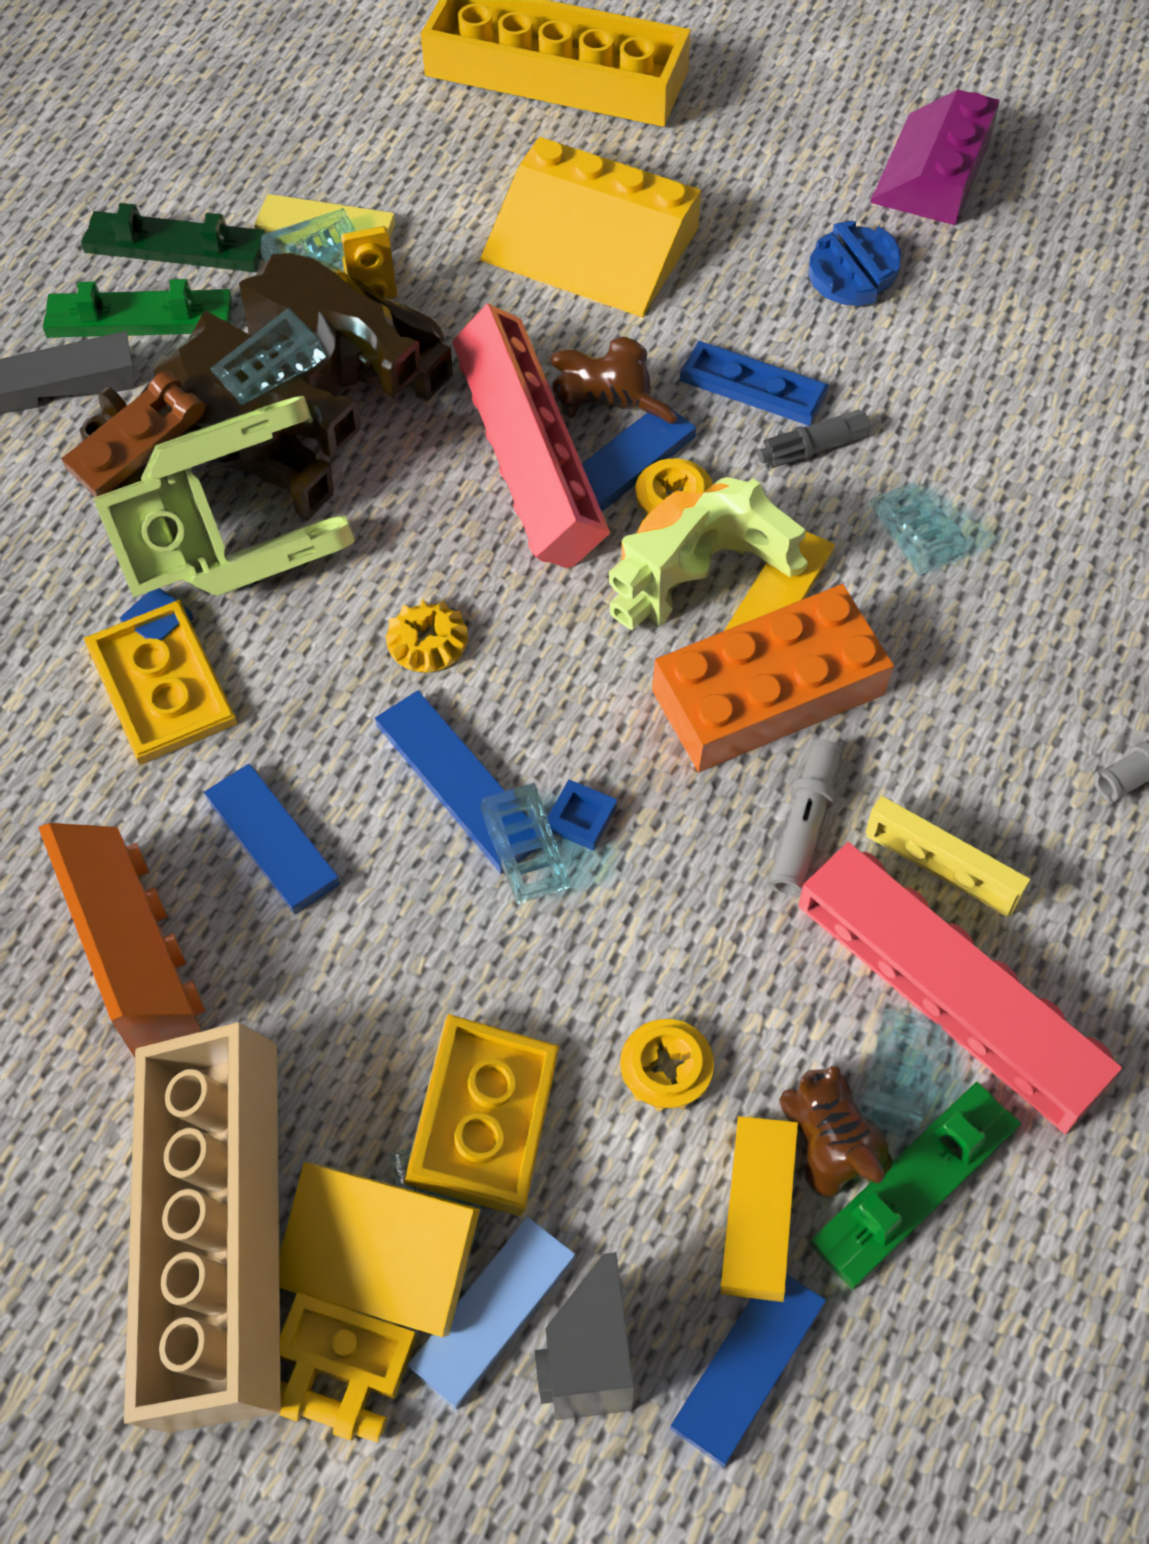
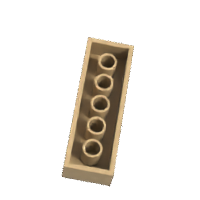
M240 1022L139 1047L135 1051L124 1404L125 1424L173 1433L281 1413L277 1044Z

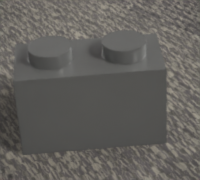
M606 1253L601 1256L545 1328L548 1349L535 1350L541 1404L554 1403L556 1420L632 1411L634 1386L617 1253Z

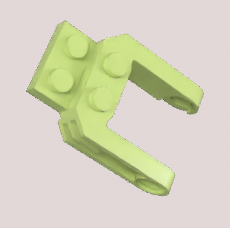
M304 396L282 400L157 444L141 476L142 481L93 498L133 598L180 580L187 581L195 587L218 596L334 553L355 542L347 516H336L224 556L225 546L199 479L192 473L191 468L193 466L272 439L273 432L298 423L313 422Z

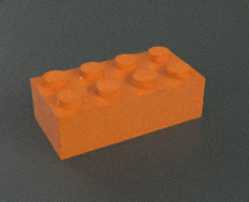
M842 583L656 658L654 662L652 691L697 771L702 772L885 695L894 664Z

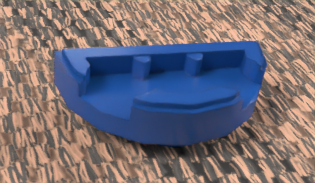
M857 221L834 224L833 233L878 290L877 295L891 287L898 276L901 249L896 239L879 226H877V231L867 227L856 226Z
M830 232L816 242V248L810 255L808 276L813 287L825 298L839 304L861 306L876 303L878 290L835 234Z

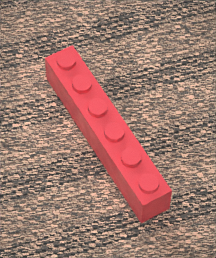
M487 303L452 340L459 359V368L465 375L471 389L473 404L479 410L486 428L485 435L500 464V474L507 482L514 500L513 507L521 518L529 539L528 546L531 552L542 562H550L564 568L573 567L610 534V530L522 320Z
M847 842L803 884L798 906L801 910L1065 1135L1105 1092L1122 1069L1113 1060L1111 1052L1105 1045L1092 1037H1085L1066 1021L1062 1011L1054 1003L1044 998H1038L1019 983L1017 975L1009 966L1001 961L991 960L974 946L973 940L964 929L956 924L945 922L929 908L927 901L919 892L910 887L904 888L888 875L882 863L874 855L868 852H860L851 843Z

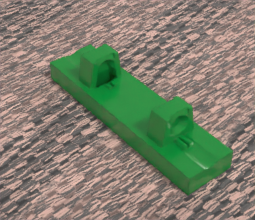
M170 279L169 291L100 292L95 281L77 282V293L48 294L43 330L46 338L101 337L127 331L128 336L192 334L201 315L206 311L230 323L232 296L230 289L191 290L187 279ZM97 309H102L100 318L98 316Z
M976 1081L892 1161L891 1169L887 1172L881 1183L870 1182L810 1240L809 1246L854 1290L1007 1141L1022 1123L1001 1106ZM947 1135L962 1149V1160L954 1155L939 1138Z

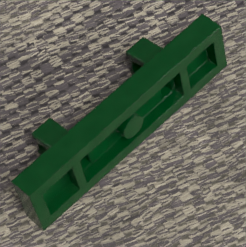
M119 203L117 213L93 211L88 229L81 240V245L84 253L256 272L267 239L265 230L227 226L223 214L206 213L204 223L141 216L137 205ZM135 232H139L137 240H135Z

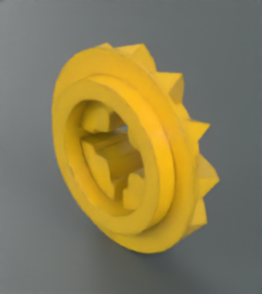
M671 458L657 461L645 468L637 479L635 487L637 507L643 508L648 515L654 507L666 498V489L674 492L684 486V492L703 493L713 485L712 479L701 466L688 460Z
M422 598L419 605L411 608L403 605L400 614L396 618H389V629L385 637L389 653L398 664L415 672L426 673L445 669L462 656L468 643V630L460 610H451L444 600L439 604H429ZM433 622H435L436 636L428 635L425 641H421L418 646L419 639L416 630L425 631L428 626H432Z
M675 1019L650 1021L637 1028L628 1037L623 1046L620 1058L622 1081L626 1083L636 1101H643L652 1105L658 1112L664 1108H679L683 1110L698 1097H703L710 1084L714 1072L712 1049L702 1033L688 1023ZM658 1045H661L663 1052L667 1053L671 1060L680 1059L684 1061L683 1064L676 1068V1079L673 1085L671 1080L667 1079L664 1072L653 1073V1071H650V1068L655 1067L658 1062Z

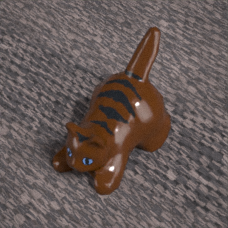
M619 337L611 340L609 351L604 357L600 358L591 357L577 350H562L555 352L551 356L552 366L562 371V374L553 381L552 390L560 402L565 405L568 417L571 419L575 417L578 408L584 403L602 402L620 409L639 408L669 424H675L678 420L677 415L668 404L651 397L650 376L646 367L648 353L646 348L636 340L628 337Z
M830 1066L827 1070H808L801 1077L797 1092L792 1089L783 1091L779 1098L781 1109L790 1122H798L797 1129L803 1133L808 1141V1162L805 1164V1180L811 1189L822 1196L832 1197L838 1195L842 1186L852 1179L862 1177L864 1180L874 1183H881L884 1180L885 1175L891 1169L893 1161L888 1152V1143L881 1129L860 1113L854 1102L850 1086L844 1075L841 1074L840 1068Z

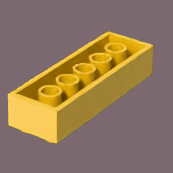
M439 0L421 32L425 76L665 127L689 72L691 29L550 0Z

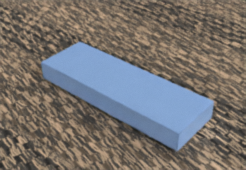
M527 1216L458 1301L450 1335L440 1337L432 1334L407 1364L408 1369L457 1410L576 1260L575 1254Z

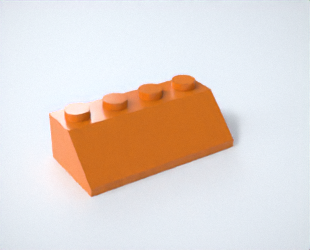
M47 823L39 826L40 834L110 1020L134 1058L136 1048L201 1032L202 1030L196 1016L206 1012L193 980L185 984L182 983L177 968L187 963L174 933L163 936L158 922L168 918L156 888L153 887L145 891L140 876L150 872L137 842L127 846L118 827Z

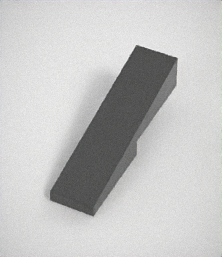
M127 331L0 359V413L38 408V397L98 394L106 386L111 387L116 392L134 389L133 364Z

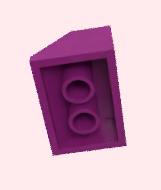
M957 89L910 113L874 191L871 203L956 225L990 143L1000 100L984 96L980 93Z

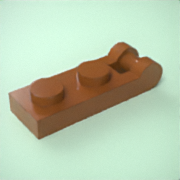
M162 371L152 379L145 392L62 457L61 460L65 468L94 497L111 492L149 461L155 445L179 437L195 424L203 415L205 404L195 394H186L181 389L182 383L170 371ZM168 404L172 407V411L163 418L158 412Z

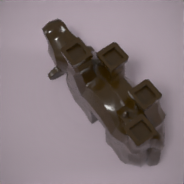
M287 252L272 254L255 276L239 282L249 334L206 311L201 315L187 341L164 358L153 372L155 377L162 371H170L182 383L181 389L186 394H195L205 404V411L201 418L180 436L282 400L304 396L313 422H302L273 432L272 439L204 463L251 472L265 482L287 489L292 495L296 514L305 521H308L333 496L331 464L323 459H316L315 452L304 446L296 435L316 439L323 454L332 458L361 430L358 402L350 397L339 396L343 387L353 385L358 381H362L367 385H373L376 379L371 372L376 371L380 376L383 392L388 396L394 398L410 383L415 393L428 402L453 376L451 347L443 344L445 336L440 326L431 317L388 299L361 281L350 277L333 264L311 256ZM149 384L144 388L140 395L148 389ZM106 386L98 393L101 414L85 420L80 428L81 441H84L127 406L123 398L111 387ZM167 404L158 413L164 418L172 411V407ZM147 463L114 490L142 481L141 476Z

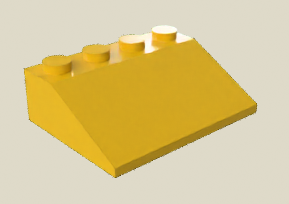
M539 136L519 164L481 255V261L644 317L699 228L701 189Z

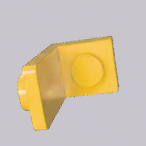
M380 226L342 234L341 240L344 251L342 262L345 273L388 299L398 297L387 227Z

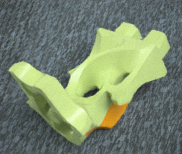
M729 477L721 478L703 493L677 490L652 509L642 521L636 534L627 535L623 538L622 561L609 571V583L619 593L610 602V614L630 630H633L646 617L658 626L664 624L673 610L671 591L680 583L707 577L712 555L723 549L735 550L741 555L745 552H752L789 577L800 575L807 569L808 565L799 549V543L805 538L806 530L774 506L766 497L761 484L753 478L749 482Z

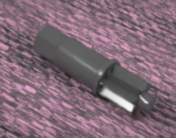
M858 409L806 427L798 426L793 431L763 440L765 448L758 450V458L762 464L770 462L771 468L799 459L807 460L811 455L869 436L871 426L866 412Z

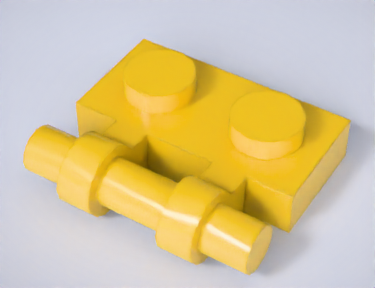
M297 1292L280 1335V1360L294 1364L295 1367L288 1383L280 1380L281 1413L279 1415L296 1422H300L302 1417L331 1426L333 1427V1435L350 1441L359 1436L379 1443L386 1427L387 1417L365 1410L367 1400L371 1391L395 1399L417 1339L416 1333ZM318 1373L349 1383L342 1401L312 1391Z

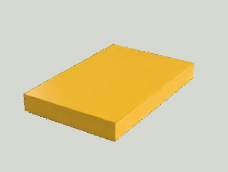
M180 599L84 637L87 648L139 765L238 724ZM175 613L180 624L163 641L153 638L145 639L135 631L138 627Z
M448 1014L443 1025L403 1184L521 1217L527 1204L560 1046Z
M304 1162L279 1255V1288L294 1293L299 1292L347 1309L436 1336H449L480 1209L320 1164Z

